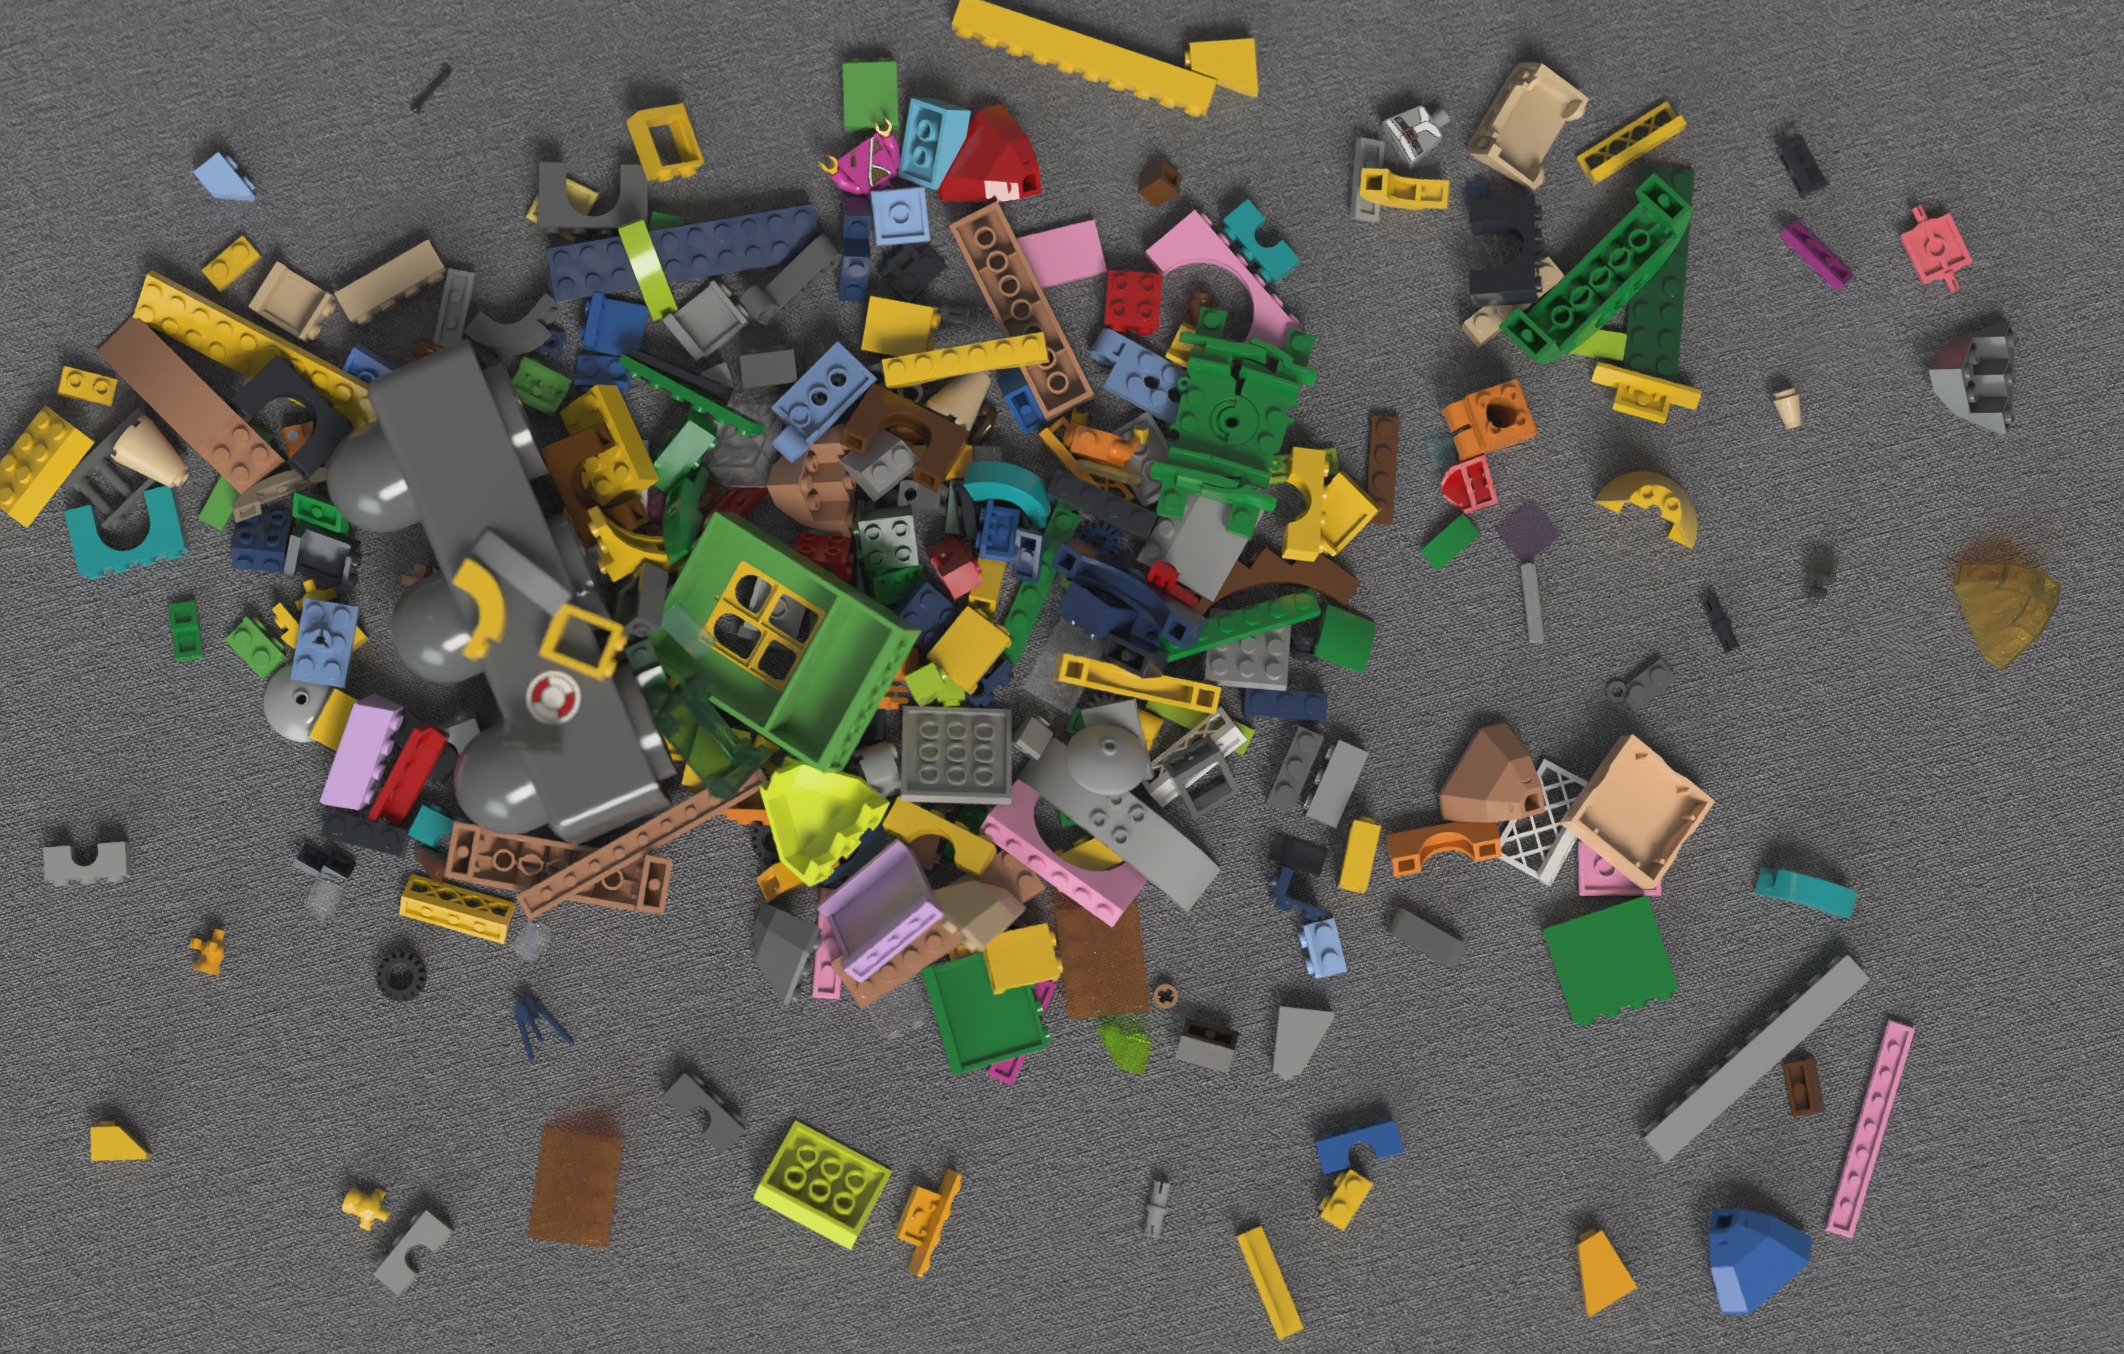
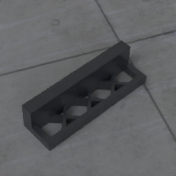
M629 347L626 355L652 365L728 405L733 387L648 351ZM641 376L640 379L648 382V379Z

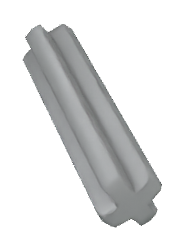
M1524 563L1520 569L1528 637L1530 643H1540L1544 640L1536 566L1534 563Z

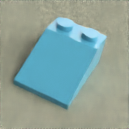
M911 98L898 177L938 190L966 139L971 111L935 98Z

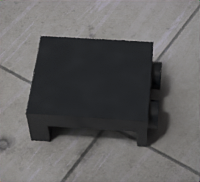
M964 482L952 486L960 540L977 538V532H983L984 524L979 523L981 508H987L988 499L974 501L963 485ZM993 499V506L1020 510L1018 527L1026 530L1029 529L1031 521L1021 507L1007 500Z
M300 520L290 536L283 576L293 579L299 570L341 585L339 595L345 597L349 589L355 588L359 578V574L355 572L363 558V554L359 553L362 542Z

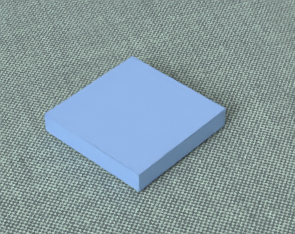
M924 187L870 192L876 246L930 241Z

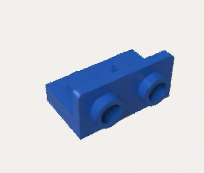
M578 355L574 385L576 389H580V392L584 394L596 385H617L621 395H624V391L631 392V375L626 373L627 368L618 364L621 357Z

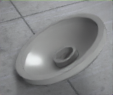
M293 663L276 672L269 681L264 694L265 714L270 725L283 737L295 742H314L316 740L307 735L332 689L335 688L343 693L345 691L344 688L290 679ZM301 695L306 696V702L303 705H299L297 702L298 697Z
M1093 725L1080 730L1069 741L1065 754L1066 767L1072 778L1085 789L1104 795L1122 794L1135 788L1144 778L1148 764L1147 753L1142 743L1127 730L1113 725Z

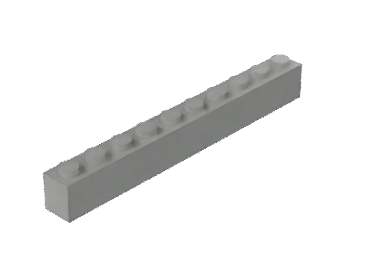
M1839 955L1834 957L1826 965L1829 970L1822 976L1819 973L1814 975L1806 983L1809 988L1802 994L1798 991L1786 1001L1789 1006L1781 1013L1778 1009L1765 1020L1768 1024L1761 1031L1756 1028L1745 1038L1748 1042L1741 1049L1736 1046L1725 1055L1727 1061L1721 1067L1716 1064L1705 1073L1707 1079L1700 1086L1694 1083L1684 1092L1687 1097L1680 1104L1674 1101L1664 1110L1666 1116L1660 1122L1655 1119L1643 1129L1646 1134L1642 1139L1663 1163L1668 1162L1870 980L1849 955H1845L1842 958Z

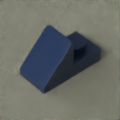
M1017 528L1011 577L1037 584L1041 575L1042 558L1049 548V543L1044 534Z

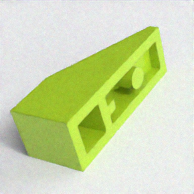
M934 662L904 677L916 702L921 707L929 705L947 690L945 682L949 681L943 667L937 668Z

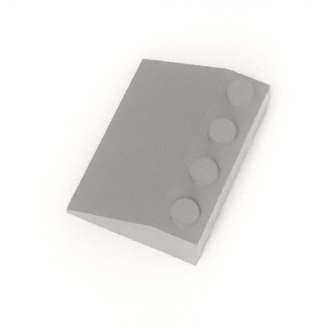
M1188 495L1183 521L1161 516L1137 561L1149 571L1157 559L1172 564L1177 569V572L1180 573L1177 585L1187 588L1213 602L1248 539L1225 532L1233 506L1201 496ZM1260 510V514L1256 525L1258 524L1265 510Z

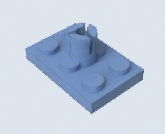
M304 599L290 679L346 688L359 607Z

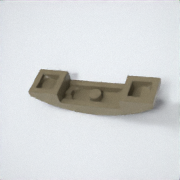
M319 468L307 481L295 470H290L269 477L252 486L232 504L236 523L262 514L260 504L310 487L313 496L328 491L327 468Z

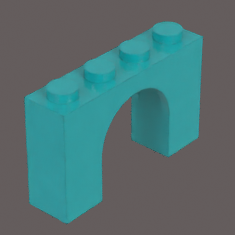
M163 486L143 491L150 517V530L146 539L138 547L128 551L111 549L105 543L96 508L92 505L64 511L78 573L83 577H87L88 580L103 577V572L114 570V573H121L130 570L131 565L140 563V566L144 567L156 564V559L167 557V560H173L183 557V552L189 551L175 488Z

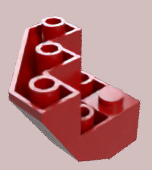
M1001 104L978 109L973 114L968 124L966 139L938 188L939 200L989 203L1022 199L1042 193L1040 169L1028 136Z

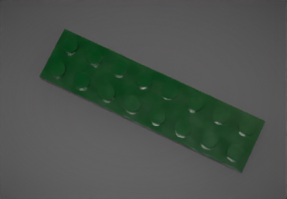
M1641 165L1638 188L1655 173L1692 207L1695 170ZM1690 221L1671 255L1653 277L1628 301L1627 336L1623 369L1637 371L1656 378H1663L1677 383Z

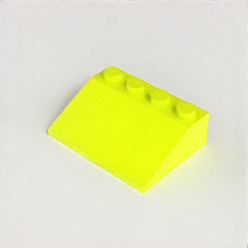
M795 1120L762 1178L754 1199L851 1250L892 1171Z

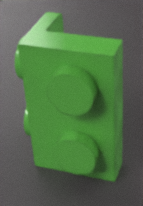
M527 357L522 358L520 368L512 379L521 402L553 418L569 395L571 380L564 374L555 372L543 366L539 361L531 360Z

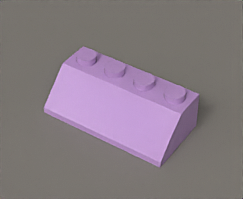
M377 694L354 703L320 803L360 810L373 803L377 794V790H375L377 780H380L385 772L386 766L383 764L386 755L388 756L394 747L392 738L403 722V716L401 715L403 706Z

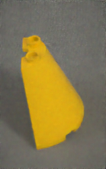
M1648 471L1624 474L1608 483L1594 501L1616 513L1620 512L1624 502H1631L1644 509L1650 505H1656L1661 510V517L1674 523L1668 538L1691 549L1694 546L1698 529L1694 505L1688 494L1679 484L1662 474Z

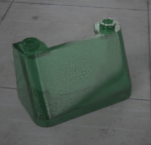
M701 671L681 680L671 690L654 717L655 728L660 734L664 735L714 798L727 799L733 797L772 754L763 744L755 748L748 744L750 742L748 737L743 739L737 737L708 702L712 694L710 691L706 692V687L711 680Z

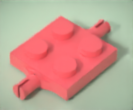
M1922 205L1912 209L1918 225L1913 230L1900 235L1899 238L1921 284L1924 285L1935 279L1944 278L1950 293L1961 288L1954 273L1958 269L1973 262L1950 213L1940 218L1928 219Z

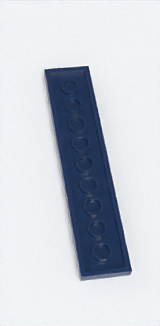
M813 203L648 230L667 283L789 263L819 237ZM620 235L546 247L555 302L593 296V292L607 294L640 288Z

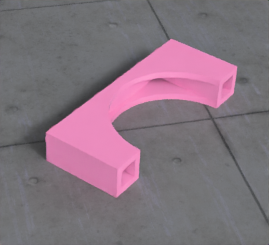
M1194 210L1146 251L1145 257L1163 276L1175 268L1193 263L1217 265L1234 274L1248 291L1253 307V323L1244 343L1249 344L1252 337L1267 342L1280 350H1284L1290 328L1301 331L1299 329L1301 326L1299 321L1292 314L1287 315L1281 309L1283 303L1275 294L1269 295L1263 288L1266 286L1264 281L1256 273L1252 275L1245 268L1248 264L1239 253L1234 255L1228 248L1230 246L1228 240L1221 233L1217 235L1210 228L1213 224L1204 213L1199 215ZM1266 357V364L1269 363L1272 360V358ZM1236 360L1242 366L1243 361Z
M1017 779L1012 785L1011 805L997 804L984 821L979 832L991 838L995 844L1113 927L1148 879L1126 862L1112 870L1090 871L1073 866L1055 855L1041 839L1034 822V807L1040 794Z

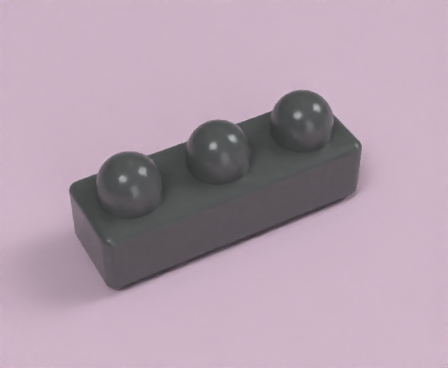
M466 339L373 379L370 382L368 394L378 420L352 431L336 446L327 468L328 492L338 512L347 521L361 529L371 532L388 533L404 529L421 521L441 570L410 585L396 602L390 621V635L394 650L401 662L411 672L432 682L455 683L485 672L505 719L504 722L474 736L466 744L458 757L454 770V788L458 802L465 814L478 826L494 833L506 835L525 833L549 823L552 830L571 844L582 846L673 807L663 779L677 774V769L658 721L645 700L630 663L628 662L616 667L611 677L606 676L605 680L601 681L542 657L539 652L554 617L471 552L489 530L569 592L572 597L566 603L567 605L613 622L603 592L571 520L565 511L551 517L540 493L535 478L549 473V468L543 461L538 439L503 363L498 362L487 367L471 342ZM466 558L482 567L495 579L504 594L507 605V624L500 643L489 638L488 643H490L488 651L483 658L478 657L476 662L462 653L479 625L480 608L473 595L452 583ZM571 615L556 653L598 669L606 650V645L599 631L601 627ZM550 671L561 672L571 677L577 684L580 693V703L577 711L570 719L560 724H546L539 721L532 715L527 705V691L530 684L539 675Z

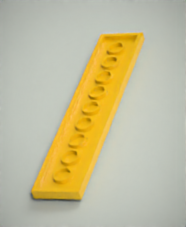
M153 270L147 274L133 318H140L150 327L250 379L260 372L276 355L281 359L284 357L293 364L294 371L300 377L307 378L313 384V390L320 397L325 396L334 406L333 410L339 416L344 415L352 422L354 430L378 420L369 399L368 388L370 384ZM290 399L291 401H293V402H295V403H297V404H299V405L305 407V406H304L303 404H301L300 402H298V401H296V400H294V399Z

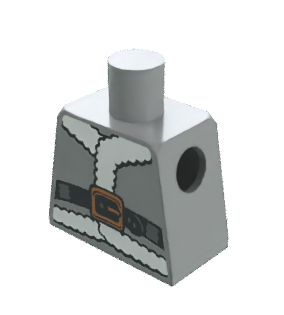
M1421 105L1386 119L1382 122L1381 128L1409 170L1442 141L1443 136L1439 128L1450 122L1442 108L1429 115L1424 106Z

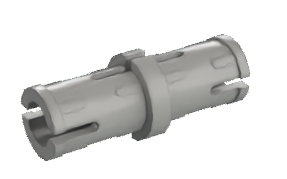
M1154 1181L1150 1205L1146 1206L1148 1215L1142 1235L1151 1236L1152 1226L1154 1225L1152 1237L1160 1239L1164 1214L1167 1215L1168 1211L1165 1208L1171 1184L1163 1183L1160 1194L1162 1182Z

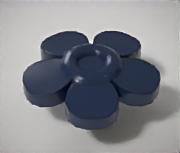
M1479 179L1476 182V187L1473 184L1466 185L1464 191L1469 197L1466 198L1465 203L1470 207V199L1494 198L1495 191L1492 188L1486 189L1488 183L1483 179Z

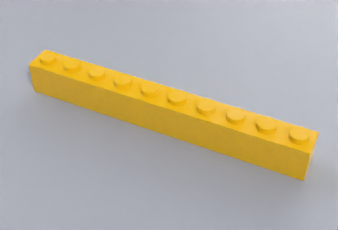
M960 0L952 22V30L956 31L955 34L961 38L971 39V37L980 39L981 43L985 46L996 48L998 45L1007 48L1006 52L1014 56L1021 57L1024 54L1032 57L1031 60L1038 64L1047 65L1048 62L1057 65V69L1062 72L1072 74L1074 71L1083 74L1082 77L1088 81L1098 82V80L1107 82L1110 88L1118 91H1123L1124 88L1133 91V95L1138 98L1148 100L1151 97L1159 100V104L1168 108L1178 106L1184 108L1185 113L1195 117H1199L1200 114L1206 116L1217 84L1215 79L982 0Z

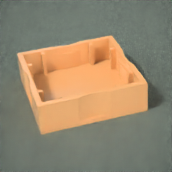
M1630 734L1619 737L1562 818L1560 824L1642 890L1653 889L1675 860L1683 842L1696 830L1715 801L1686 777L1673 771L1658 754L1636 736Z

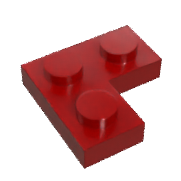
M1157 559L1146 581L1194 610L1199 599L1189 589L1181 588L1176 584L1180 573L1177 572V569L1172 564Z

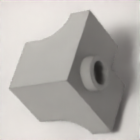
M475 710L457 714L450 718L449 722L437 726L450 735L447 742L452 743L457 748L459 755L466 744L474 736L482 732Z

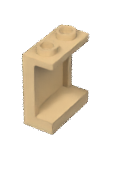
M277 261L248 307L256 314L308 344L310 339L315 340L320 333V324L324 317L328 318L334 311L336 306L334 301L336 298L331 293L325 292Z

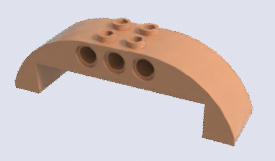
M454 822L444 877L523 893L599 849L517 834H498L483 829L480 826ZM645 855L567 900L617 909L664 914L673 860Z

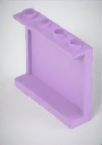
M896 839L815 906L816 910L827 917L846 959L841 963L843 970L860 983L944 915L914 851L899 839Z

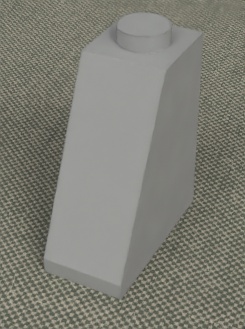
M1279 1007L1272 1073H1278L1277 1079L1294 1080V1075H1301L1334 1019L1335 1012Z

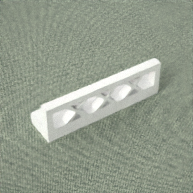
M1222 707L1216 710V714L1208 716L1151 762L1153 773L1160 771L1159 777L1151 784L1148 780L1141 782L1162 808L1178 796L1162 762L1192 745V741L1197 737L1204 738L1209 735L1224 758L1247 741V738ZM1221 718L1225 720L1226 724L1221 728L1212 730L1213 725ZM1213 763L1183 782L1185 788H1188L1217 763Z

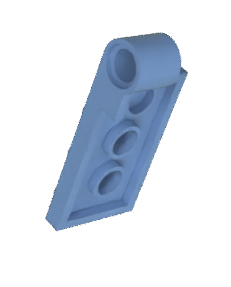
M1103 328L1090 351V355L1096 361L1104 365L1113 366L1103 388L1170 425L1174 424L1180 401H1171L1168 397V391L1174 389L1181 396L1185 394L1178 390L1177 383L1181 377L1189 378L1187 371L1111 329ZM1147 376L1154 377L1157 381V388L1149 389L1144 383V378Z
M837 341L771 407V410L788 426L774 440L772 445L793 464L876 382L877 378ZM840 373L845 377L846 383L843 386L836 387L830 381L831 376ZM816 392H821L826 395L827 402L821 406L815 405L811 400L812 395Z

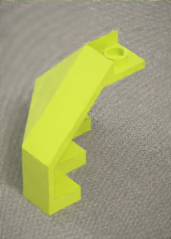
M785 757L781 768L773 772L769 781L759 785L780 861L809 887L826 880L834 872L833 864L841 856L847 858L860 845L861 841L859 838L868 828L873 831L879 825L890 803L859 776L844 772L823 774L806 762Z

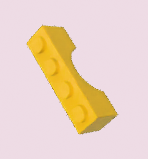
M1293 447L1288 456L1287 482L1298 488L1304 496L1306 514L1303 518L1288 523L1284 530L1282 558L1314 562L1318 554L1323 552L1324 537H1320L1321 528H1324L1326 521V512L1322 511V502H1326L1328 491L1327 486H1323L1324 477H1327L1329 471V461L1325 460L1326 451Z
M898 796L883 823L885 832L907 843H911L916 838L927 834L940 835L949 840L955 847L956 867L982 880L997 853L993 844L994 841L979 833L976 836L968 832L969 828L960 822L955 821L952 824L944 820L945 816L934 809H931L929 812L921 808V803L901 801V797Z

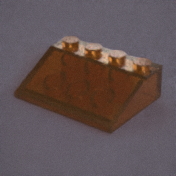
M1130 903L1113 927L1085 907L1056 910L1069 1021L1150 1012L1138 903Z
M543 1128L528 1238L610 1249L625 1139Z

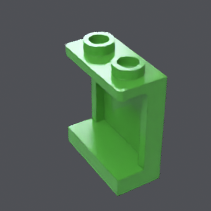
M877 58L875 62H865L864 59H850L848 63H843L845 132H875L877 130L873 125L874 121L877 122L879 128H883L886 125L884 116L891 122L892 128L890 131H899L897 62H891L890 58Z

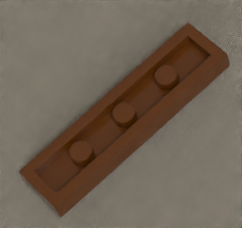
M1372 415L1367 494L1382 509L1368 524L1388 526L1393 524L1399 417Z

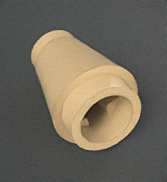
M1795 388L1774 393L1775 400L1773 402L1786 429L1801 426L1799 393L1796 394Z

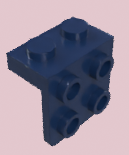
M261 508L262 514L237 522L230 545L233 568L283 573L287 556V543L293 522L292 512L289 510Z
M1283 867L1280 872L1275 871L1269 888L1274 889L1270 901L1275 902V908L1290 912L1291 909L1301 911L1300 917L1311 921H1316L1317 918L1322 919L1325 916V910L1285 896L1294 870Z

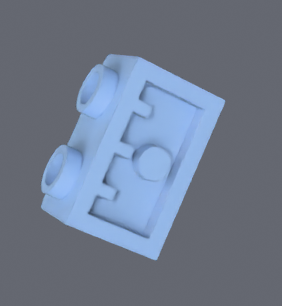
M1334 918L1302 925L1303 931L1298 932L1302 948L1307 947L1309 958L1305 959L1308 974H1314V978L1319 979L1347 972Z

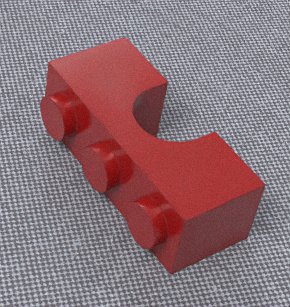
M952 535L925 550L937 574L944 581L954 600L983 584L979 576L983 571L963 540L958 542L955 536Z

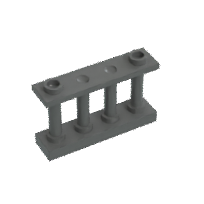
M139 407L75 467L62 483L72 494L75 491H81L107 518L101 525L109 532L113 529L118 530L127 521L125 517L145 499L143 491L155 489L160 484V482L140 473L146 482L134 492L108 465L111 454L117 453L113 449L115 444L131 424L137 427L141 423L138 420L141 416L146 415L151 419ZM179 449L177 451L183 461L188 457L182 450ZM95 472L101 473L127 499L116 511L89 485L90 481L88 479Z

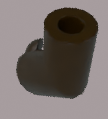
M985 404L979 411V415L984 420L971 435V439L979 445L993 431L998 417L996 408L993 409L989 404Z

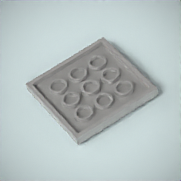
M903 706L901 801L1011 805L1012 709Z

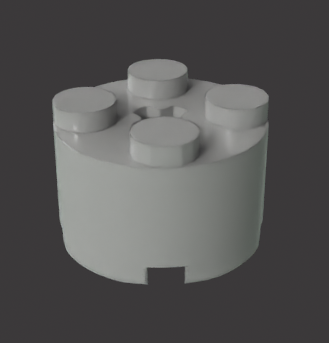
M881 741L853 752V757H859L860 763L855 765L859 777L863 778L884 798L901 793V769H898L895 763L898 755L893 743L887 744L885 741Z

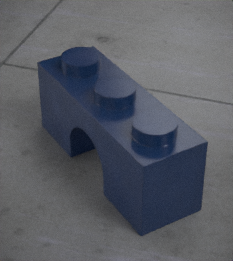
M1246 688L1243 718L1268 720L1284 718L1297 720V722L1325 724L1328 693Z

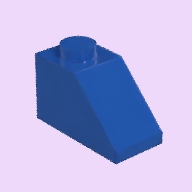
M1020 367L996 379L1003 397L1024 435L1048 423Z

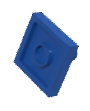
M357 343L353 347L343 371L370 384L373 379L398 369V367L360 343Z

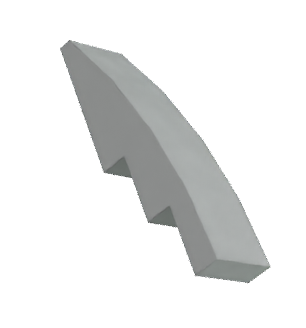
M489 530L471 551L554 618L572 597L569 592Z

